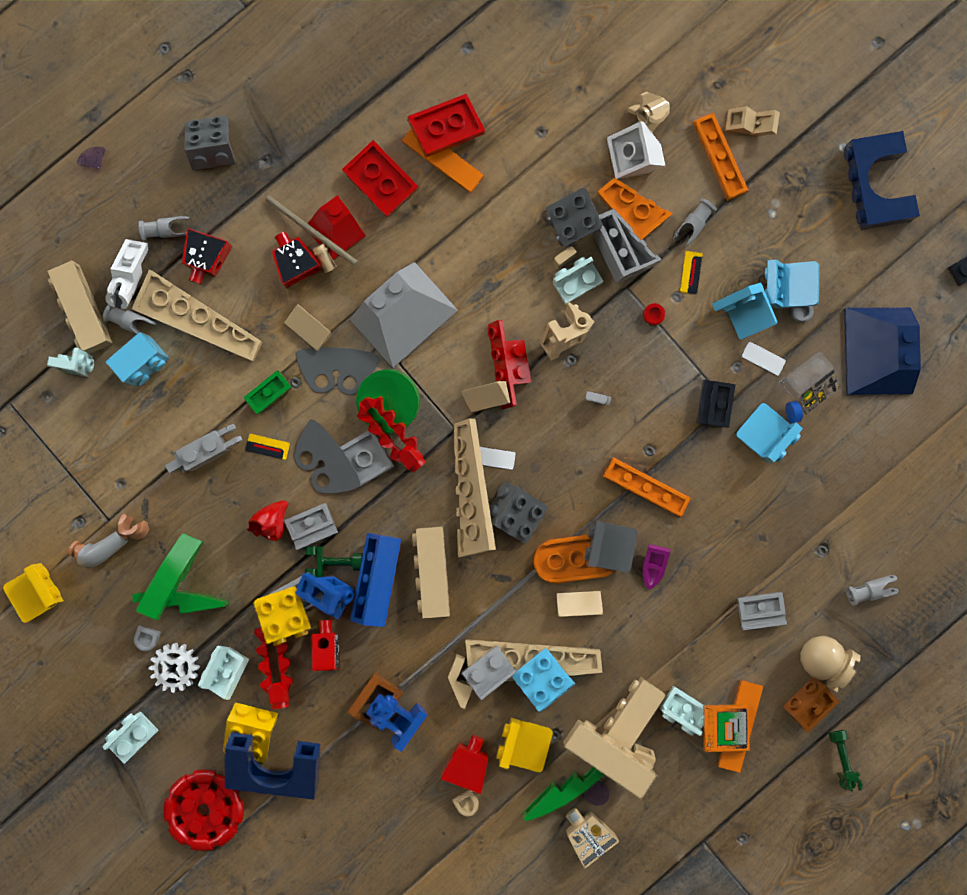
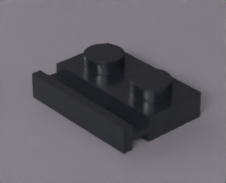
M704 379L702 381L696 423L729 428L736 384Z

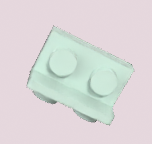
M582 257L573 263L574 267L571 269L563 268L555 273L552 283L565 305L604 282L593 265L594 260L592 257L588 259Z
M74 348L72 357L58 354L57 358L49 357L47 365L63 373L89 377V373L94 368V360L92 355L79 348Z
M141 711L135 715L129 714L121 722L123 727L119 731L114 729L105 738L107 742L102 746L104 750L109 748L124 764L159 731Z

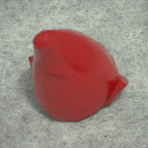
M281 500L258 510L248 520L249 526L247 530L253 532L256 537L260 534L271 541H279L284 531V516L289 503Z

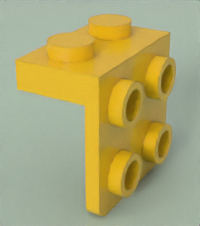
M42 563L31 564L24 569L25 573L3 586L6 595L24 623L30 622L63 602L59 589L52 582L48 570Z
M293 586L254 601L267 644L273 642L275 646L286 642L285 637L294 634L295 638L308 634L307 629H310L311 625L301 597L295 594L297 587Z
M235 702L226 723L223 752L225 753L230 733L253 735V756L257 762H266L271 733L276 724L278 713Z
M511 717L509 724L505 723L502 737H505L503 746L499 745L496 759H499V766L508 769L509 765H514L535 772H542L553 735L552 729Z

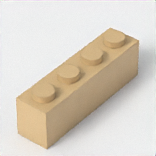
M71 260L48 270L50 276L48 279L49 284L58 294L57 303L67 315L65 321L69 329L73 330L76 336L74 342L77 348L91 354L112 345L113 341L80 265Z
M443 526L417 528L416 533H412L413 547L417 546L418 555L414 556L415 569H419V577L416 578V590L421 591V600H417L418 613H422L423 618L450 616Z
M642 677L638 681L635 679L628 689L630 691L626 699L622 698L616 707L617 713L613 718L609 717L604 725L605 731L603 734L606 733L615 739L614 744L620 748L625 746L631 749L666 696L661 690Z
M578 719L564 740V746L636 796L642 798L656 777L655 772L652 770L654 766L644 759L639 761L634 758L635 753L627 747L623 746L620 748L615 745L616 740L608 734L604 733L602 736L596 732L597 727L589 721L585 720L583 723Z

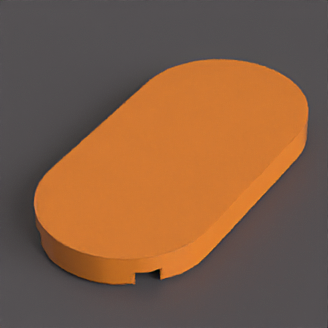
M588 534L547 540L537 548L533 559L537 574L550 583L601 578L611 575L615 570L586 565L587 560H584V553L586 547L590 546L591 538H588Z

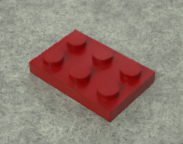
M467 93L407 117V121L425 157L485 134V128Z
M374 140L342 168V172L387 218L419 189L418 185Z

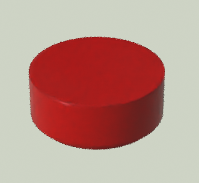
M657 303L649 304L643 311V319L650 326L659 325L665 318L664 308Z

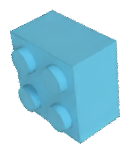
M139 332L111 356L106 363L124 383L137 387L138 385L145 384L150 379L149 375L154 371L161 370L166 365L169 357L153 338Z

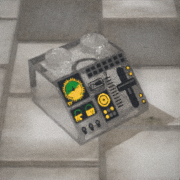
M821 351L812 354L779 380L794 401L800 403L802 411L806 415L841 388L834 367Z

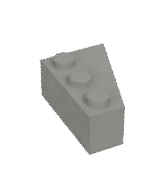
M615 209L599 215L603 227L592 233L616 284L653 268L661 261L658 255L655 256L650 251L643 239L640 240L635 235L630 225Z

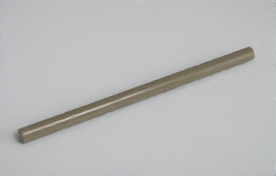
M271 196L266 197V201L354 267L357 266L358 260Z

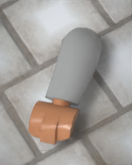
M123 513L118 522V531H115L96 544L89 543L85 545L79 541H74L68 549V554L75 557L77 564L81 567H96L128 543V538L132 540L143 539L149 531L148 522H138L130 529L133 518Z

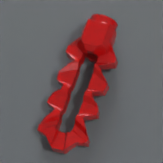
M381 396L375 399L366 397L360 402L359 413L357 414L358 419L369 423L368 431L380 436L378 442L382 447L392 449L390 454L392 460L401 462L407 470L410 469L414 473L426 463L423 459V454L417 449V438L415 436L405 438L406 425L402 422L394 423L395 412L393 410L384 411L383 398ZM372 406L406 445L401 450L395 445L390 436L383 431L380 424L373 419L370 412L367 411Z
M262 627L254 630V634L262 642L256 648V652L264 658V661L258 664V670L268 677L260 683V687L268 694L271 710L289 707V689L293 684V678L284 675L291 665L290 659L284 657V654L288 651L289 643L284 642L276 645L281 682L272 683L268 644Z

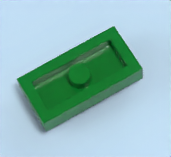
M276 370L243 398L255 413L259 415L293 387L280 371Z

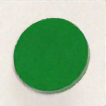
M383 369L370 374L360 384L356 396L358 412L360 402L366 397L375 399L381 396L383 398L384 411L393 410L395 412V424L402 422L408 427L417 417L420 408L419 392L414 382L406 374L393 369ZM373 406L367 410L373 416V419L380 424L384 432L387 434L395 433Z

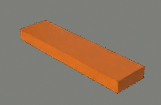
M714 112L694 120V128L727 201L747 193L749 190Z
M412 129L402 139L403 144L470 194L484 178L481 172L450 149L425 157Z
M614 457L611 459L603 475V478L680 518L691 500L690 497Z
M740 679L734 705H749L750 737L763 686ZM746 751L721 752L717 765L721 768L740 773Z

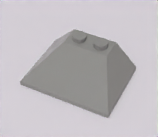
M414 262L396 272L360 305L350 318V321L391 367L394 368L458 310Z

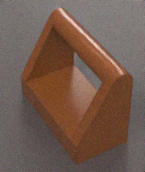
M375 672L347 713L378 730L379 728L369 722L371 718L360 711L364 703L378 684L393 692L391 696L399 701L404 692Z

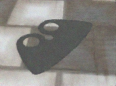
M321 347L318 351L314 348H305L296 352L297 361L304 378L311 389L319 393L327 392L333 387L334 376L332 373L334 370L340 371V376L337 378V385L340 391L345 394L357 393L360 384L367 376L373 373L379 357L371 352L348 348ZM319 374H324L329 379L328 385L324 388H319L315 384V378ZM346 376H353L356 379V386L353 389L344 388L343 379Z
M313 419L309 420L299 438L294 456L297 465L304 470L313 469L317 466L318 461H324L325 466L318 468L312 474L311 481L313 487L318 492L328 494L359 488V477L342 449L318 422ZM304 451H309L313 455V461L309 465H305L300 461V455ZM321 473L329 477V484L326 487H320L316 482L317 476Z

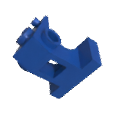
M303 573L295 594L326 614L339 619L347 604L352 601L355 590L334 576L316 578L309 573ZM324 591L322 600H319L315 597L317 594Z
M379 694L366 712L371 718L369 722L380 730H383L385 727L392 730L395 734L392 736L391 742L394 748L402 752L427 717V713L417 703L409 712L398 705L399 702L390 695L384 697ZM395 712H397L398 715L396 716L394 721L391 722L389 720L390 717L394 715Z

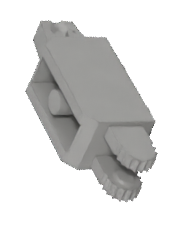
M231 424L219 431L214 430L177 450L174 455L175 460L165 465L168 472L174 473L180 469L183 473L194 471L230 451L229 448L243 441L241 436L225 442L223 436L232 433L236 429L235 425Z

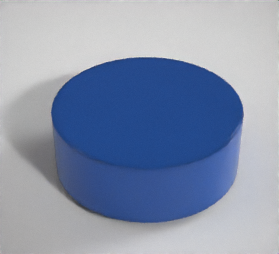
M797 401L787 402L785 410L788 421L791 424L801 422L803 411L800 403Z

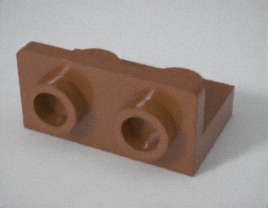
M812 677L783 708L808 733L839 701L827 686Z

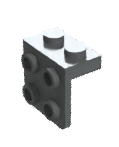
M214 116L200 120L194 119L185 123V152L192 171L235 164V156L229 141V119L227 116Z
M581 188L546 207L548 212L547 219L558 233L556 238L559 244L565 248L577 246V241L603 227L598 212L585 188Z
M504 481L503 485L499 487L494 500L489 505L491 522L494 526L521 542L527 543L546 513L547 505L513 484Z
M594 521V525H590L588 538H591L590 546L586 547L584 553V560H587L586 565L629 572L637 540V530Z

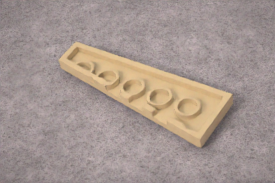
M148 271L132 310L254 362L262 344L261 340L155 272Z
M469 418L454 424L455 473L458 474L459 478L458 486H456V495H459V508H456L457 516H460V529L457 530L458 557H467L496 550L476 420Z
M465 640L468 667L492 648L498 646L511 663V666L518 671L546 648L568 676L602 673L600 649ZM511 676V677H510L509 679H507L506 681H515V680H514L513 677Z

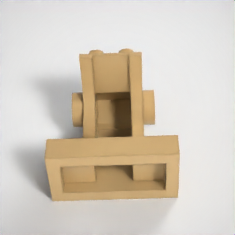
M567 303L566 310L563 313L570 324L569 327L560 328L556 320L549 322L546 326L540 344L551 361L558 358L561 352L583 342L595 322L587 313L580 311L576 304Z

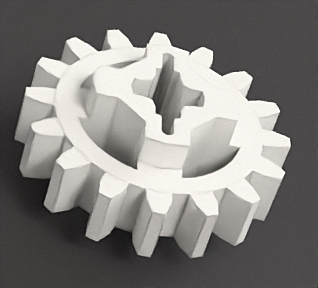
M173 643L172 647L167 644L163 646L164 651L161 649L156 651L158 657L154 656L151 658L155 665L150 666L149 669L154 670L155 673L150 677L158 679L155 683L156 686L163 684V691H166L169 687H171L172 693L176 692L177 688L183 691L186 689V685L190 686L193 684L191 678L195 679L198 677L194 670L199 669L200 666L195 665L194 662L199 658L191 656L194 651L193 649L186 651V644L178 648V643ZM169 653H178L180 654V656L174 657L172 654L170 655ZM173 664H177L176 671L172 670ZM169 678H175L177 681H178V680H180V681H179V682H172V681H169L168 679H169Z

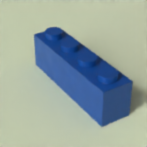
M367 533L350 621L362 625L385 627L401 539Z

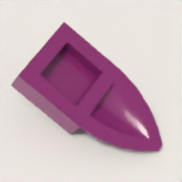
M652 544L648 545L643 565V578L648 589L655 587L663 578L670 549Z

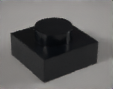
M967 257L947 267L958 286L967 282Z

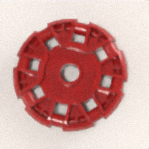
M195 770L193 774L181 776L169 789L170 794L168 798H165L163 818L168 823L169 828L167 830L177 843L182 846L185 844L191 847L190 850L203 852L211 851L216 846H224L238 832L237 827L239 823H242L244 804L243 799L240 800L238 794L240 791L225 789V775L216 774L217 771ZM196 782L199 787L193 789L192 783ZM212 782L219 785L217 791L210 788ZM179 795L185 797L182 803L177 801ZM225 797H230L232 803L227 805ZM206 804L210 809V813L202 815L199 812V805ZM181 815L183 822L178 824L175 817ZM225 816L230 818L229 824L223 822ZM215 830L216 837L211 838L209 832ZM192 832L194 834H198L196 838H193L189 836V833Z

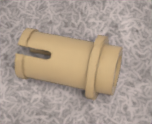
M321 244L312 249L314 252L313 256L317 257L324 273H327L337 266L328 252L329 248Z

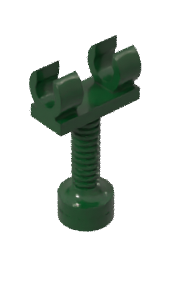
M306 546L305 555H317V568H306L305 573L309 572L314 577H324V566L350 565L353 571H360L363 553H353V556L350 558H325L324 546Z
M847 730L829 732L830 741L837 745L839 758L842 763L843 771L837 772L838 777H841L839 780L841 788L853 792L857 782L858 790L861 791L863 783L858 778L860 773L851 769L849 756L846 751L845 741L849 739Z

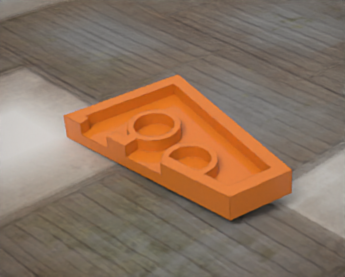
M613 178L597 192V195L610 210L615 209L633 229L632 231L640 240L647 237L673 214L657 206L652 200L639 195L637 191L616 178Z

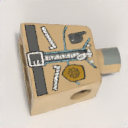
M573 808L566 814V818L572 824L566 829V832L584 868L588 867L619 842L616 834L592 811L582 816L577 808Z

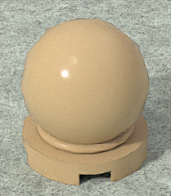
M824 635L812 637L804 644L800 653V662L804 670L813 678L827 680V686L835 692H838V687L842 689L846 687L856 672L852 669L855 661L860 662V655L851 649L844 651L843 646L834 638Z

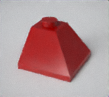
M338 195L321 206L307 223L344 251L366 237ZM313 236V238L319 245L323 244L321 241H319L317 238ZM330 248L328 249L332 260L340 256Z

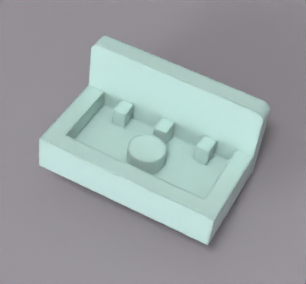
M217 646L211 654V659L205 671L201 675L198 686L202 689L211 690L223 699L230 700L249 659L231 647Z
M672 686L659 707L664 713L662 716L673 724L675 721L683 725L681 729L693 736L696 733L701 736L703 733L701 731L703 727V704L675 686Z

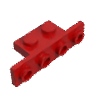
M496 320L488 324V337L490 338L491 357L495 367V380L497 382L506 381L510 403L501 405L503 410L517 405L513 385L531 383L525 341H506L503 320Z

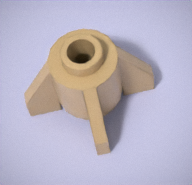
M644 92L640 94V104L629 107L628 112L634 115L637 114L639 122H644L649 130L653 132L669 116L670 105L663 97Z

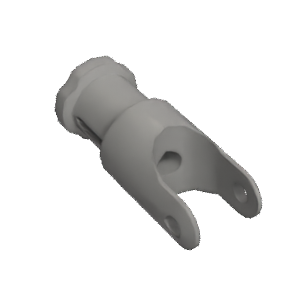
M700 199L699 206L693 213L688 215L673 237V240H675L683 230L687 228L694 231L693 235L686 243L685 248L690 246L706 225L705 221L711 213H715L717 210L706 199Z
M189 217L160 218L155 222L139 221L141 239L144 241L149 237L160 236V238L185 236L186 233H174L171 225L175 220L187 219Z
M109 304L103 313V321L120 325V328L135 334L141 332L136 327L138 320L156 324V322L129 310L124 311L112 307Z
M889 575L864 582L862 586L855 588L847 587L846 594L850 604L856 606L859 602L866 600L874 601L897 594L899 592L897 588L883 590L888 583L896 581L897 576Z

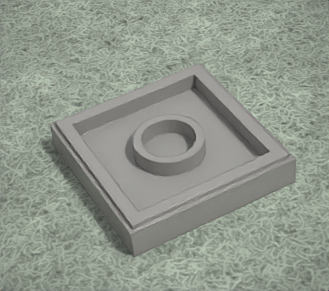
M369 431L340 447L354 467L360 480V486L395 467L384 447L378 442L379 438L377 435Z

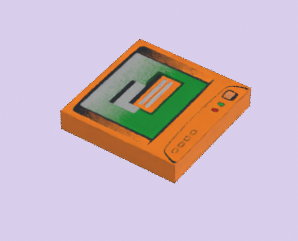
M703 705V750L705 752L750 751L749 705Z

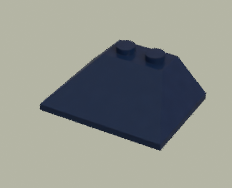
M911 307L845 308L846 395L913 394L921 371L920 325Z

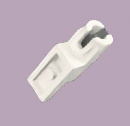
M125 240L111 267L112 280L105 297L106 302L110 306L126 309L142 276L141 263L148 251L147 243Z

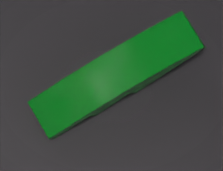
M184 533L181 534L147 588L136 612L159 621L168 601H172L180 582H184L203 544L202 541Z
M176 591L172 601H168L166 607L179 605L181 614L225 607L229 605V600L203 593ZM145 592L132 594L133 603L141 602Z
M592 766L582 778L575 771L560 787L553 781L522 812L523 819L526 822L569 803L588 790L604 773Z

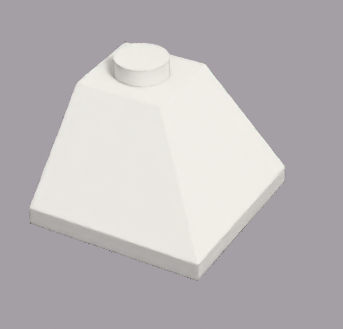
M638 122L607 137L616 179L648 174L665 166L661 144L644 122Z

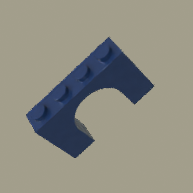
M904 131L852 139L844 148V158L848 161L849 165L848 179L852 182L853 186L852 200L856 203L857 207L856 221L860 224L861 230L912 222L920 216L916 195L893 199L883 198L872 190L868 180V173L872 164L900 159L907 153Z
M230 733L225 747V789L314 800L319 783L321 744L298 741L293 757V767L286 771L276 772L265 769L256 762L253 756V735Z

